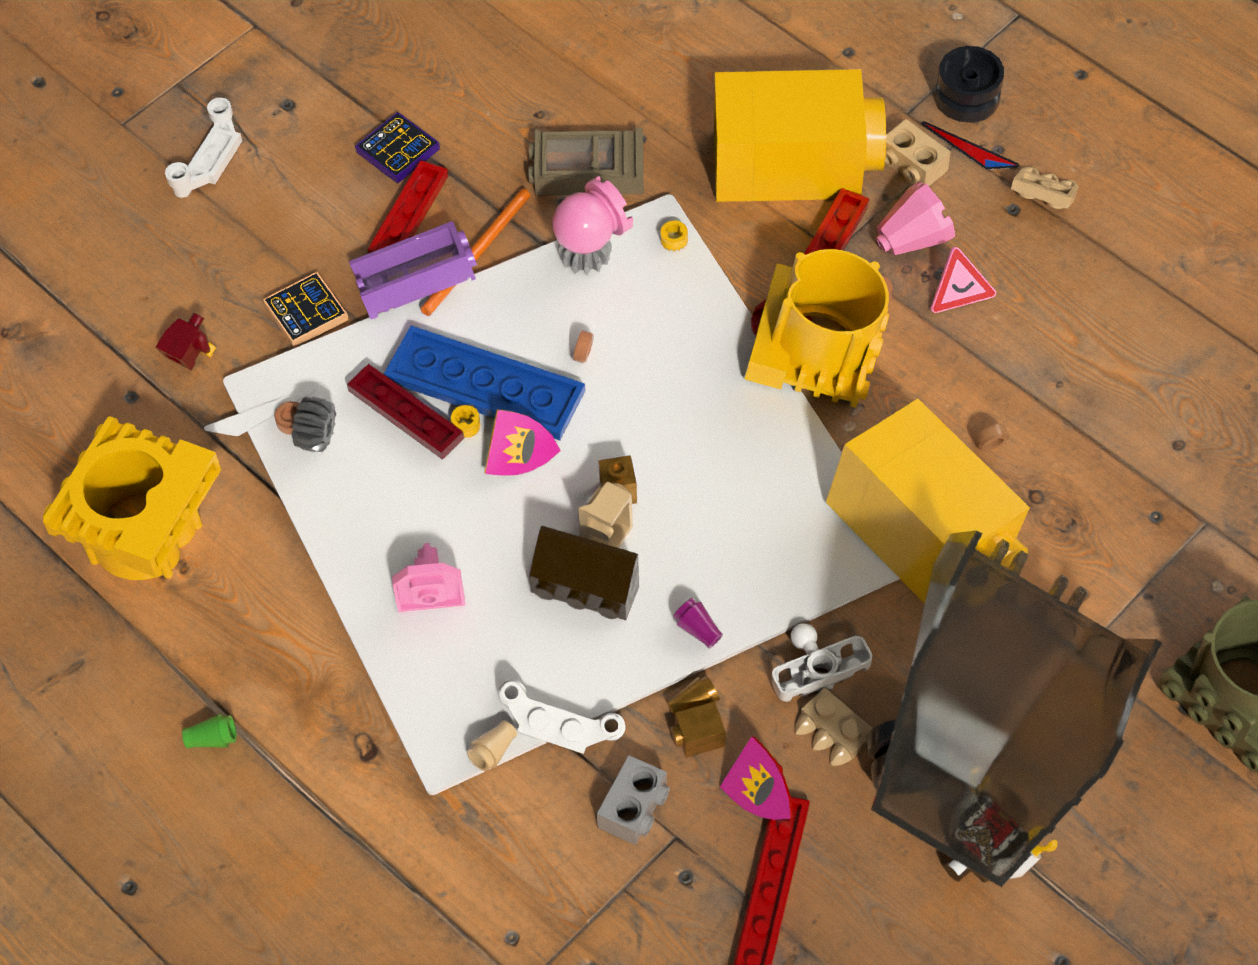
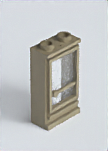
M635 128V131L540 133V130H535V142H529V159L534 160V166H529V184H535L536 196L585 193V185L597 176H600L601 183L607 180L610 181L620 194H644L643 128Z

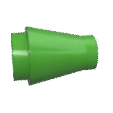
M220 713L196 725L183 728L182 738L187 749L194 747L227 748L230 743L236 742L237 732L232 716H223Z

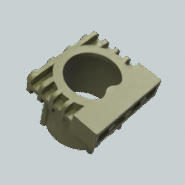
M1246 595L1220 617L1213 630H1209L1200 642L1195 643L1185 655L1176 660V663L1171 668H1167L1162 673L1159 685L1167 698L1177 701L1188 711L1189 716L1196 723L1203 724L1214 734L1216 740L1223 747L1230 748L1241 758L1243 764L1249 770L1258 773V696L1237 686L1221 668L1222 665L1233 661H1249L1258 667V600H1251Z

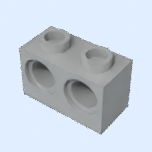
M628 755L597 812L598 828L636 845L641 835L647 836L650 832L655 818L652 814L656 806L662 807L668 797L670 787L667 786V772ZM640 783H647L652 786L645 791L635 788ZM625 812H631L636 815L634 819L628 821L619 818Z

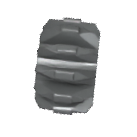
M304 397L301 403L297 405V412L294 414V422L292 424L293 431L291 436L294 446L311 452H323L330 444L331 436L334 434L333 430L336 424L334 403L318 397Z

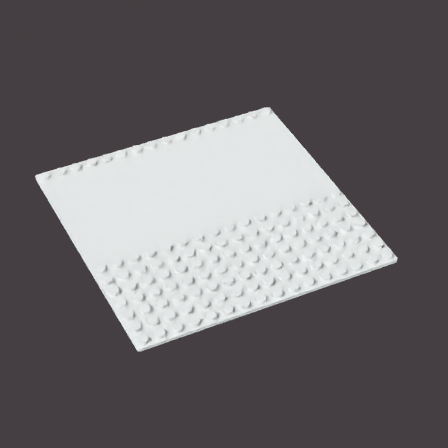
M665 195L625 212L626 218H633V227L621 236L612 233L610 239L612 243L610 260L608 265H602L600 272L591 269L588 275H586L584 270L574 274L572 267H565L563 259L559 254L560 244L556 240L474 274L475 280L467 278V281L457 284L431 316L424 315L420 309L431 296L429 295L398 308H391L387 312H381L377 314L378 317L371 320L369 317L226 376L223 379L224 387L238 414L314 386L315 390L305 397H318L334 403L336 412L334 434L331 436L330 444L323 452L306 451L294 446L291 434H285L277 428L274 415L251 428L247 433L429 795H436L485 772L474 766L467 756V751L470 749L472 741L495 728L502 721L509 722L516 731L518 730L519 724L510 709L499 698V689L508 680L521 682L527 690V697L529 699L597 720L606 713L617 711L783 634L798 624L811 621L900 579L826 503L842 452L802 391H794L795 386L783 383L780 390L744 379L756 338L751 330L752 315L673 195ZM674 220L684 223L688 228L687 246L684 249L680 248V251L675 250V252L663 248L660 239L661 227L666 222ZM673 232L672 234L669 233V238L677 239L679 234L677 232L675 234ZM412 325L585 383L586 391L561 441L554 439L561 450L557 455L533 471L519 475L499 476L484 473L495 418L479 413L481 424L479 432L470 438H464L442 460L348 391L347 383L368 364L384 374ZM582 330L591 332L594 335L592 348L585 363L573 361L575 347ZM402 387L449 422H451L453 410L459 407ZM464 418L460 420V423L471 424V420L466 421ZM631 455L637 482V503L632 504L633 528L619 548L638 553L639 589L627 620L619 618L608 619L596 611L585 608L582 610L575 609L565 602L555 599L545 600L532 593L529 574L541 525L580 536L578 507L588 505V502L600 486L598 460ZM430 543V547L437 548L439 563H444L461 570L465 606L398 612L392 577L405 567L415 565V558H418V549L423 548V544ZM691 598L697 603L702 602L717 628L723 633V637L710 649L704 643L678 627V621L673 617L675 612ZM515 687L509 688L506 692L508 699H515L518 696V689ZM517 732V736L512 740L498 765L548 742Z

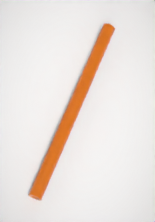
M522 188L472 246L471 250L476 261L530 198L531 195L528 190ZM456 285L432 294L420 308L421 312L426 316H431Z

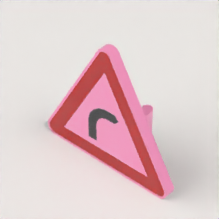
M953 247L949 253L930 309L934 313L993 298L996 295V291L962 251L957 247Z

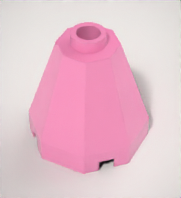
M918 181L909 187L878 225V236L875 239L883 252L889 251L893 255H898L946 243L955 237L951 218L949 216L944 218L942 210L945 208L942 202L926 183L922 184Z

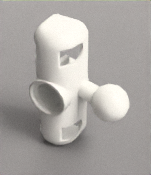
M806 623L798 624L793 628L790 638L792 644L796 648L804 650L807 655L773 669L771 681L777 697L781 701L789 702L792 697L799 694L805 696L812 692H820L824 687L830 690L835 683L852 677L856 671L861 669L863 671L868 670L873 656L863 637L853 636L819 649L816 644L818 635L815 628ZM847 644H852L854 654L842 659L841 648ZM790 668L792 679L780 683L779 672ZM824 668L829 672L820 674L815 672V669Z

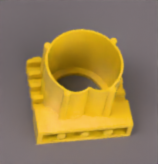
M836 249L819 250L806 255L798 252L792 267L777 263L744 379L780 390L783 383L795 386L794 391L801 392V389L804 388L814 391V397L819 398L820 393L832 396V402L838 403L839 399L850 401V407L856 408L859 399L865 400L867 397L870 382L865 380L866 374L871 375L873 372L876 357L879 356L883 343V338H881L882 332L885 331L889 318V313H887L889 293L886 282L878 271L880 264L875 261L869 263L856 254ZM805 316H820L831 319L842 325L847 331H834L820 327Z
M109 416L103 424L97 427L93 441L87 450L82 451L77 466L71 475L63 480L60 492L53 503L48 504L43 513L44 526L48 534L52 536L61 535L70 543H75L76 541L82 543L92 565L99 563L112 575L128 580H147L162 575L165 578H171L173 576L172 569L177 565L180 558V548L188 544L193 538L196 529H200L203 525L197 509L221 471L216 452L181 439L177 444L172 443L169 437L164 435L160 436V438L153 436L150 430H137L134 424L127 422L123 425L118 423L117 418ZM147 493L146 506L141 513L120 519L103 516L112 505L123 498L134 494Z

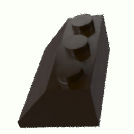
M541 525L529 574L531 592L545 600L555 599L565 602L575 609L582 610L585 608L596 611L608 619L619 618L627 620L639 589L638 553Z

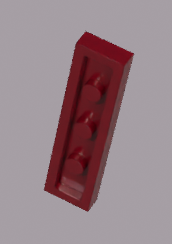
M370 364L365 366L347 383L348 391L442 460L464 439L462 430Z

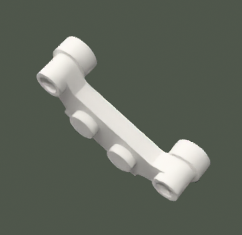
M215 98L208 103L209 118L214 122V126L189 165L176 162L170 164L165 170L168 185L173 188L175 196L179 198L187 197L192 190L208 183L216 184L242 143L241 134L235 132L231 119L233 115L231 104L225 98Z
M508 680L499 689L500 701L510 709L519 724L517 732L584 754L586 747L604 740H618L625 732V721L617 713H606L600 719L592 720L529 699L525 686L517 680ZM511 687L518 689V696L515 699H508L506 697V692ZM615 720L618 723V728L615 732L605 730V723L607 721Z

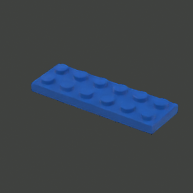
M412 325L384 372L385 376L401 387L456 406H473L480 414L495 418L497 409L527 415L540 423L554 439L561 441L586 391L585 383Z

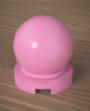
M597 176L585 185V193L577 192L569 195L556 207L552 217L553 231L559 244L568 251L584 255L598 251L611 239L612 233L621 236L633 227V218H626L622 208L627 203L610 181L607 180L601 183L600 176Z

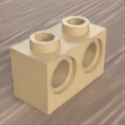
M905 119L886 134L885 164L902 174L909 183L915 184L919 181L930 186L948 171L951 152L909 120Z

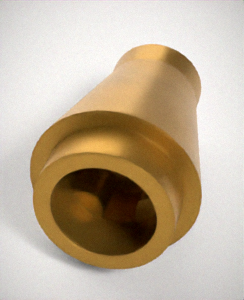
M708 676L702 679L697 677L673 699L667 701V704L675 717L676 712L714 701L716 703L720 701V697Z

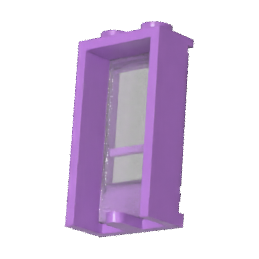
M453 221L349 261L356 277L360 296L371 320L377 318V313L382 311L387 312L390 308L395 309L467 281V278H471V280L476 279L472 267L477 265L464 231L457 232Z

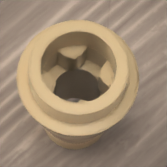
M502 721L498 726L470 743V749L467 751L469 760L482 771L495 768L512 740L517 736L516 729L509 722Z

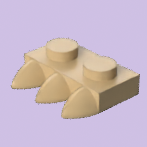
M1025 167L1014 177L1010 190L1018 192L1019 196L1026 199L1037 198L1045 201L1048 206L1055 209H1069L1075 200L1078 184L1073 180L1059 182L1058 177L1052 173L1040 176L1039 171L1035 167Z
M824 687L801 709V715L795 724V734L805 735L817 729L812 741V749L824 750L835 745L830 754V765L838 766L851 761L866 747V735L873 728Z

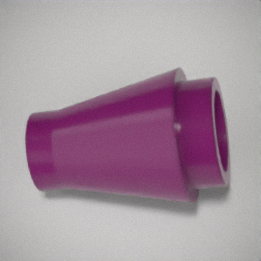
M693 598L687 600L673 616L678 621V627L704 643L708 649L713 647L723 637V633L717 628L702 602L697 603Z

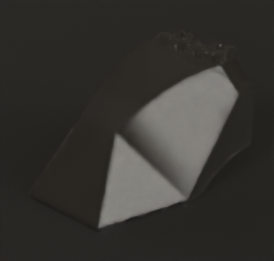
M973 530L951 533L933 564L914 658L871 811L999 887H1002L1032 855L1033 849L1045 836L1051 834L1056 829L1055 826L1070 809L1082 801V796L1095 782L1107 774L1124 743L1122 739L1133 704L1162 642L1157 639H1129L1116 635L1078 612L1087 594L1085 588L1081 586L1076 588L1067 604L1060 601V598L1067 588L1068 578L1063 575L1059 576L1049 592H1045L1019 576L1027 561V553L1022 550L1018 552L1007 569L1001 565V562L1009 550V542L1002 539L989 558L975 549L982 533Z

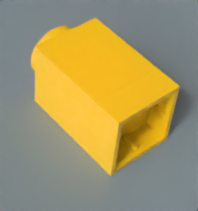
M861 69L715 72L714 153L716 202L836 199L841 188L862 195L864 171H883L885 166L886 115L883 97L864 98Z
M919 399L911 402L844 445L826 503L933 613L957 596L969 607L983 603L997 593L1020 569L1028 555V549L1016 537L1030 507Z

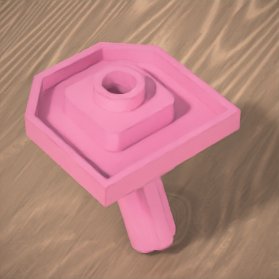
M425 543L423 548L418 549V558H415V565L405 567L392 577L398 612L465 606L461 570L444 563H439L437 548L430 547V543Z

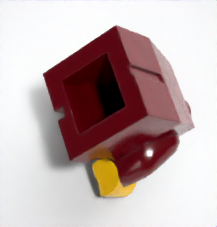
M196 313L192 314L188 322L180 318L173 322L163 333L155 347L165 358L179 363L190 370L196 364L195 360L198 354L202 353L211 358L216 350V347L208 342L206 335L199 328L204 318Z

